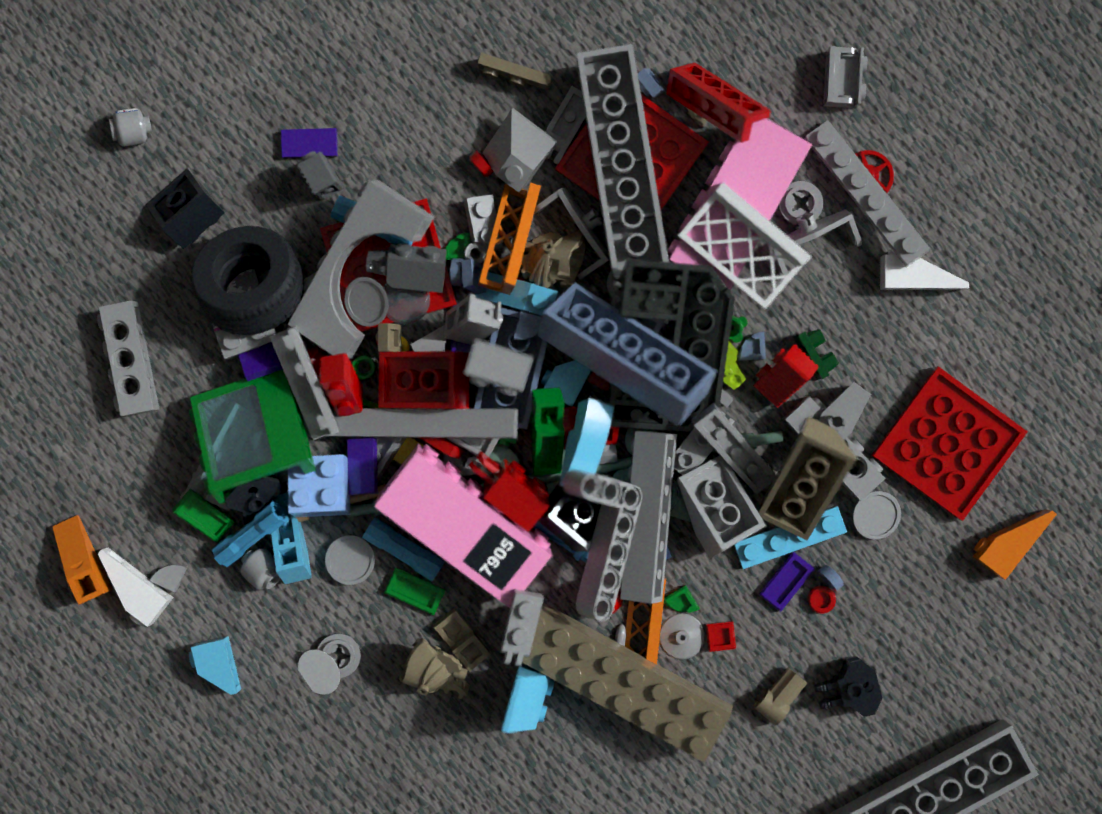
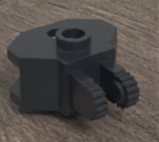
M257 462L230 470L223 478L264 464ZM273 473L223 490V495L227 508L240 511L246 525L252 520L251 514L261 511L282 491L278 479H275V474Z
M857 656L845 658L839 674L834 675L832 680L814 685L816 692L837 690L838 696L825 698L818 702L820 709L840 705L844 708L850 706L862 716L867 717L876 714L882 700L876 671Z

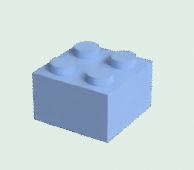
M344 454L313 456L316 471L306 475L299 465L288 468L289 514L294 517L351 515L350 495H348V458Z

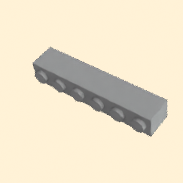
M635 431V436L631 441L633 461L629 468L628 476L631 484L640 488L642 501L619 586V591L621 592L620 599L650 604L662 602L677 434Z

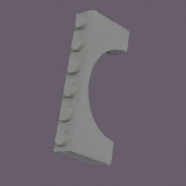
M369 180L368 183H364L358 192L359 200L355 207H351L344 217L345 224L341 231L336 232L331 239L330 245L332 247L330 251L318 262V272L314 279L311 278L303 289L305 295L290 315L292 317L287 324L290 327L297 326L299 333L330 354L345 353L348 354L349 359L353 357L365 337L348 318L340 296L341 272L349 254L362 241L379 233L398 235L411 242L421 241L434 216L379 180Z

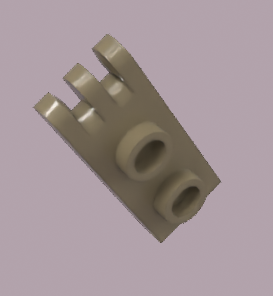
M480 54L478 67L483 70L482 74L497 79L498 75L509 78V83L519 87H524L525 83L544 90L551 87V76L549 74L491 55Z

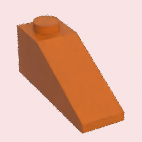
M1044 509L989 535L988 538L983 537L974 548L976 553L973 558L997 577L1006 580L1057 514L1052 510Z

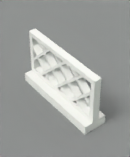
M725 183L719 186L678 235L765 309L811 258L807 252ZM715 200H718L726 207V219L709 221L708 208ZM729 211H731L738 218L730 219ZM706 213V221L698 222L703 214ZM743 221L748 228V238L731 239L730 222ZM727 222L728 239L711 241L710 224ZM694 225H707L708 241L695 242L687 235ZM751 229L760 237H751ZM765 240L769 243L770 256L753 257L752 241ZM749 241L750 258L733 259L731 242ZM728 243L730 260L717 261L712 256L711 244ZM700 245H708L709 253ZM773 248L782 255L773 256ZM786 258L795 265L787 275L775 276L774 259ZM770 259L772 276L754 277L753 261ZM750 261L751 278L739 279L734 275L733 263ZM730 263V271L722 264ZM775 279H783L776 287ZM772 280L773 291L766 300L756 293L755 281ZM752 281V289L744 282Z

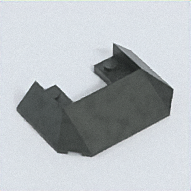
M627 258L618 282L622 285L619 307L620 316L668 320L665 339L717 372L708 394L680 426L610 382L609 391L604 390L605 404L614 406L610 426L689 432L695 427L691 421L694 417L712 403L717 408L720 407L735 296L711 266Z

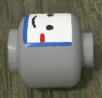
M138 108L116 111L113 114V119H109L112 140L117 141L120 146L143 144L147 140V133H152L149 116L143 117L141 110Z

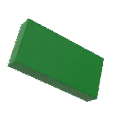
M191 488L172 509L174 514L216 543L234 523V520L229 515L205 500Z
M395 567L384 593L435 615L446 589Z

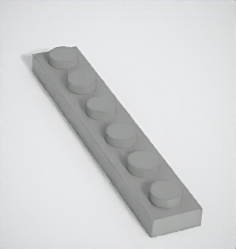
M829 120L806 135L805 139L812 144L811 147L906 268L930 251V247Z

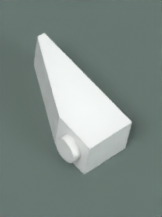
M888 250V254L880 257V290H965L969 288V282L921 258L906 268L893 250Z
M110 548L101 549L98 553L99 558L124 609L131 614L129 616L130 619L140 626L145 625L148 627L154 624L173 597L158 585L150 582L148 577Z

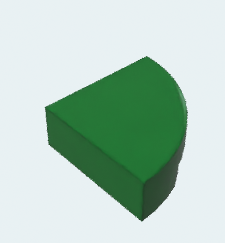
M470 233L459 234L444 248L447 250L446 260H453V258L465 260L464 250L470 244Z
M686 585L664 597V603L675 611L691 613L700 609Z

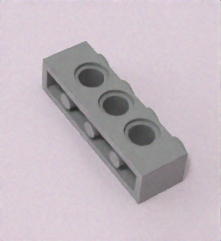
M131 300L99 307L100 314L97 315V322L100 330L104 331L103 351L106 358L109 357L111 368L108 369V377L110 383L115 386L116 395L113 397L116 411L120 412V416H131L160 410L138 302ZM124 325L127 329V334L125 338L120 340L116 335V331L119 326ZM126 352L132 355V363L128 367H125L122 363V356ZM131 379L136 380L138 384V389L134 394H131L127 389V384Z
M805 397L782 420L798 436L808 417L819 419L827 408L818 398L815 397L812 400L811 397ZM847 437L844 442L855 454L856 460L860 464V469L854 475L848 472L842 485L856 500L862 501L886 478L881 474L883 468L873 458L868 460L862 454L864 451L862 445L855 438L850 440Z

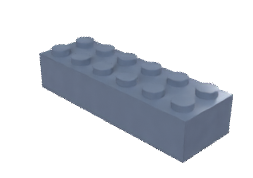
M576 283L543 313L537 335L678 426L708 394L717 372L631 317L620 316L618 309Z

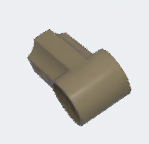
M787 667L774 685L763 692L765 695L759 702L756 701L753 708L776 726L788 714L790 704L807 685V682Z

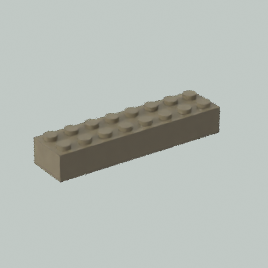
M542 603L529 657L523 656L522 662L705 763L731 715L733 705L660 665L647 660L638 653L546 603Z

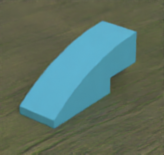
M592 399L578 403L574 430L568 432L559 486L563 487V479L568 471L572 469L595 474L607 440L614 406Z

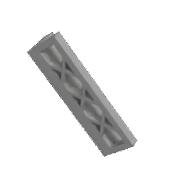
M297 326L271 335L270 339L312 439L316 440L330 433L331 435L339 433L338 424L319 383L320 381Z

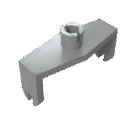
M560 188L535 207L534 212L539 213L558 199L562 200L578 228L601 258L577 275L581 280L609 262L608 250L594 229L603 224V220L601 217L593 220L594 217L599 215L594 208L587 214H584L568 190Z
M846 209L815 221L813 213L804 214L805 219L799 216L796 220L800 228L786 235L797 245H800L845 223L854 246L859 247L862 245L853 215ZM773 248V256L781 255V253ZM783 258L774 259L779 274L787 275L788 271Z
M853 382L821 414L818 421L835 429L841 438L845 440L852 433L871 394Z

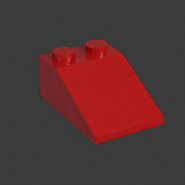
M458 351L379 352V408L469 409V375L465 374L470 359V353Z

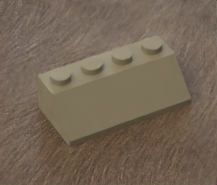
M808 417L763 497L758 511L762 519L805 540L809 539L856 460L855 454L835 429Z

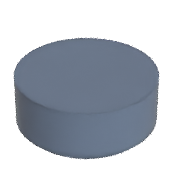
M453 258L451 260L449 275L453 286H463L460 276L462 272L461 261L464 259Z
M823 565L817 571L818 575L833 591L837 592L844 585L841 577L830 566Z

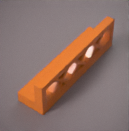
M530 182L527 190L522 189L520 192H517L511 186L505 184L478 286L508 295L511 294L518 277L541 188L540 185ZM508 194L524 198L522 206L512 210L507 202ZM510 217L516 229L506 235L500 224L501 221ZM504 242L510 252L508 256L499 259L494 251V246ZM498 267L503 275L502 283L487 280L488 271Z
M665 576L662 602L652 603L650 608L644 602H639L635 606L634 601L629 600L625 647L634 651L630 646V639L640 631L646 639V647L638 654L642 655L645 652V658L657 664L666 585ZM643 604L649 612V620L639 627L633 619V611ZM632 623L637 628L633 633H631ZM648 625V631L646 635L642 629Z

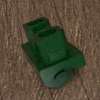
M820 329L808 333L802 332L793 337L799 349L810 360H813L814 364L818 365V369L814 373L817 380L828 377V372L839 364L832 351L819 357L815 348L826 342Z

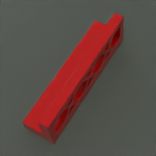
M695 62L670 69L666 94L740 143L749 141L754 122L767 119L770 116V109Z

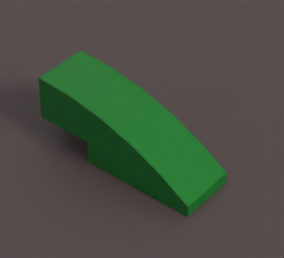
M560 388L532 390L531 440L534 476L560 474L562 471L565 430L563 426L564 399Z

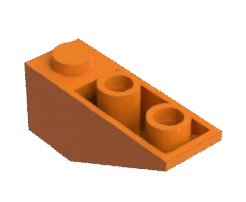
M79 515L52 526L66 579L78 605L113 590Z

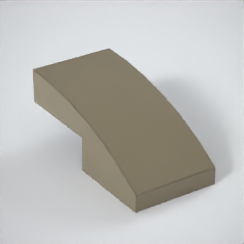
M455 608L433 624L434 629L451 647L452 652L469 672L491 655L484 643Z

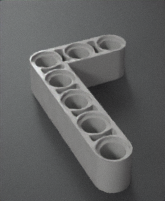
M572 469L568 471L563 479V487L566 493L602 503L576 600V610L583 616L602 622L610 618L614 609L642 501V492L639 487L632 484Z

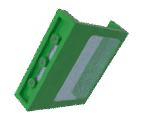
M283 369L251 381H247L245 378L190 397L192 408L189 409V415L197 428V431L194 432V439L202 452V455L199 456V463L202 470L206 471L207 479L204 480V487L209 496L213 495L219 504L225 502L223 490L297 465L301 467L305 475L316 471L303 416Z

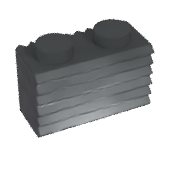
M313 151L300 159L301 163L298 164L297 168L301 171L300 173L312 190L311 193L319 200H325L344 189L329 160L322 152L316 154Z

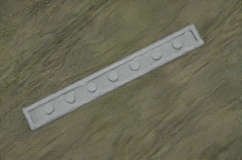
M331 408L339 427V433L334 435L330 433L323 436L517 439L518 410L362 409L361 413L339 417ZM304 420L307 436L312 437Z

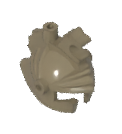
M579 229L568 236L549 232L547 234H540L537 238L533 239L532 243L526 242L524 253L528 254L523 255L519 269L522 272L523 279L529 277L530 282L545 288L551 287L554 283H560L561 288L571 287L576 281L584 259L585 236Z
M423 638L416 639L413 643L414 648L403 665L406 671L405 676L400 675V682L418 688L417 692L421 695H427L442 689L446 694L451 690L457 691L459 699L467 696L470 685L464 679L468 669L462 668L460 660L441 651V648L438 646H430Z

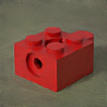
M479 452L476 455L479 462L472 460L469 467L485 480L484 499L529 532L550 507L548 491H546L547 486L538 478L534 477L532 480L524 474L526 470L513 460L510 463L504 458L500 464H497L485 453Z

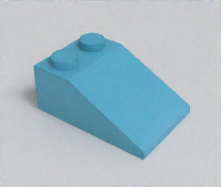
M522 663L521 666H518L504 715L502 731L509 733L536 729L538 722L543 723L547 711V706H544L543 702L545 695L551 696L555 680L550 679V677Z

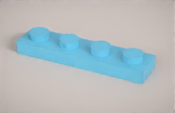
M838 506L825 510L808 540L780 527H776L747 537L735 544L734 547L742 569H746L847 533L840 510Z

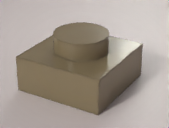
M378 323L376 342L379 352H401L400 324Z

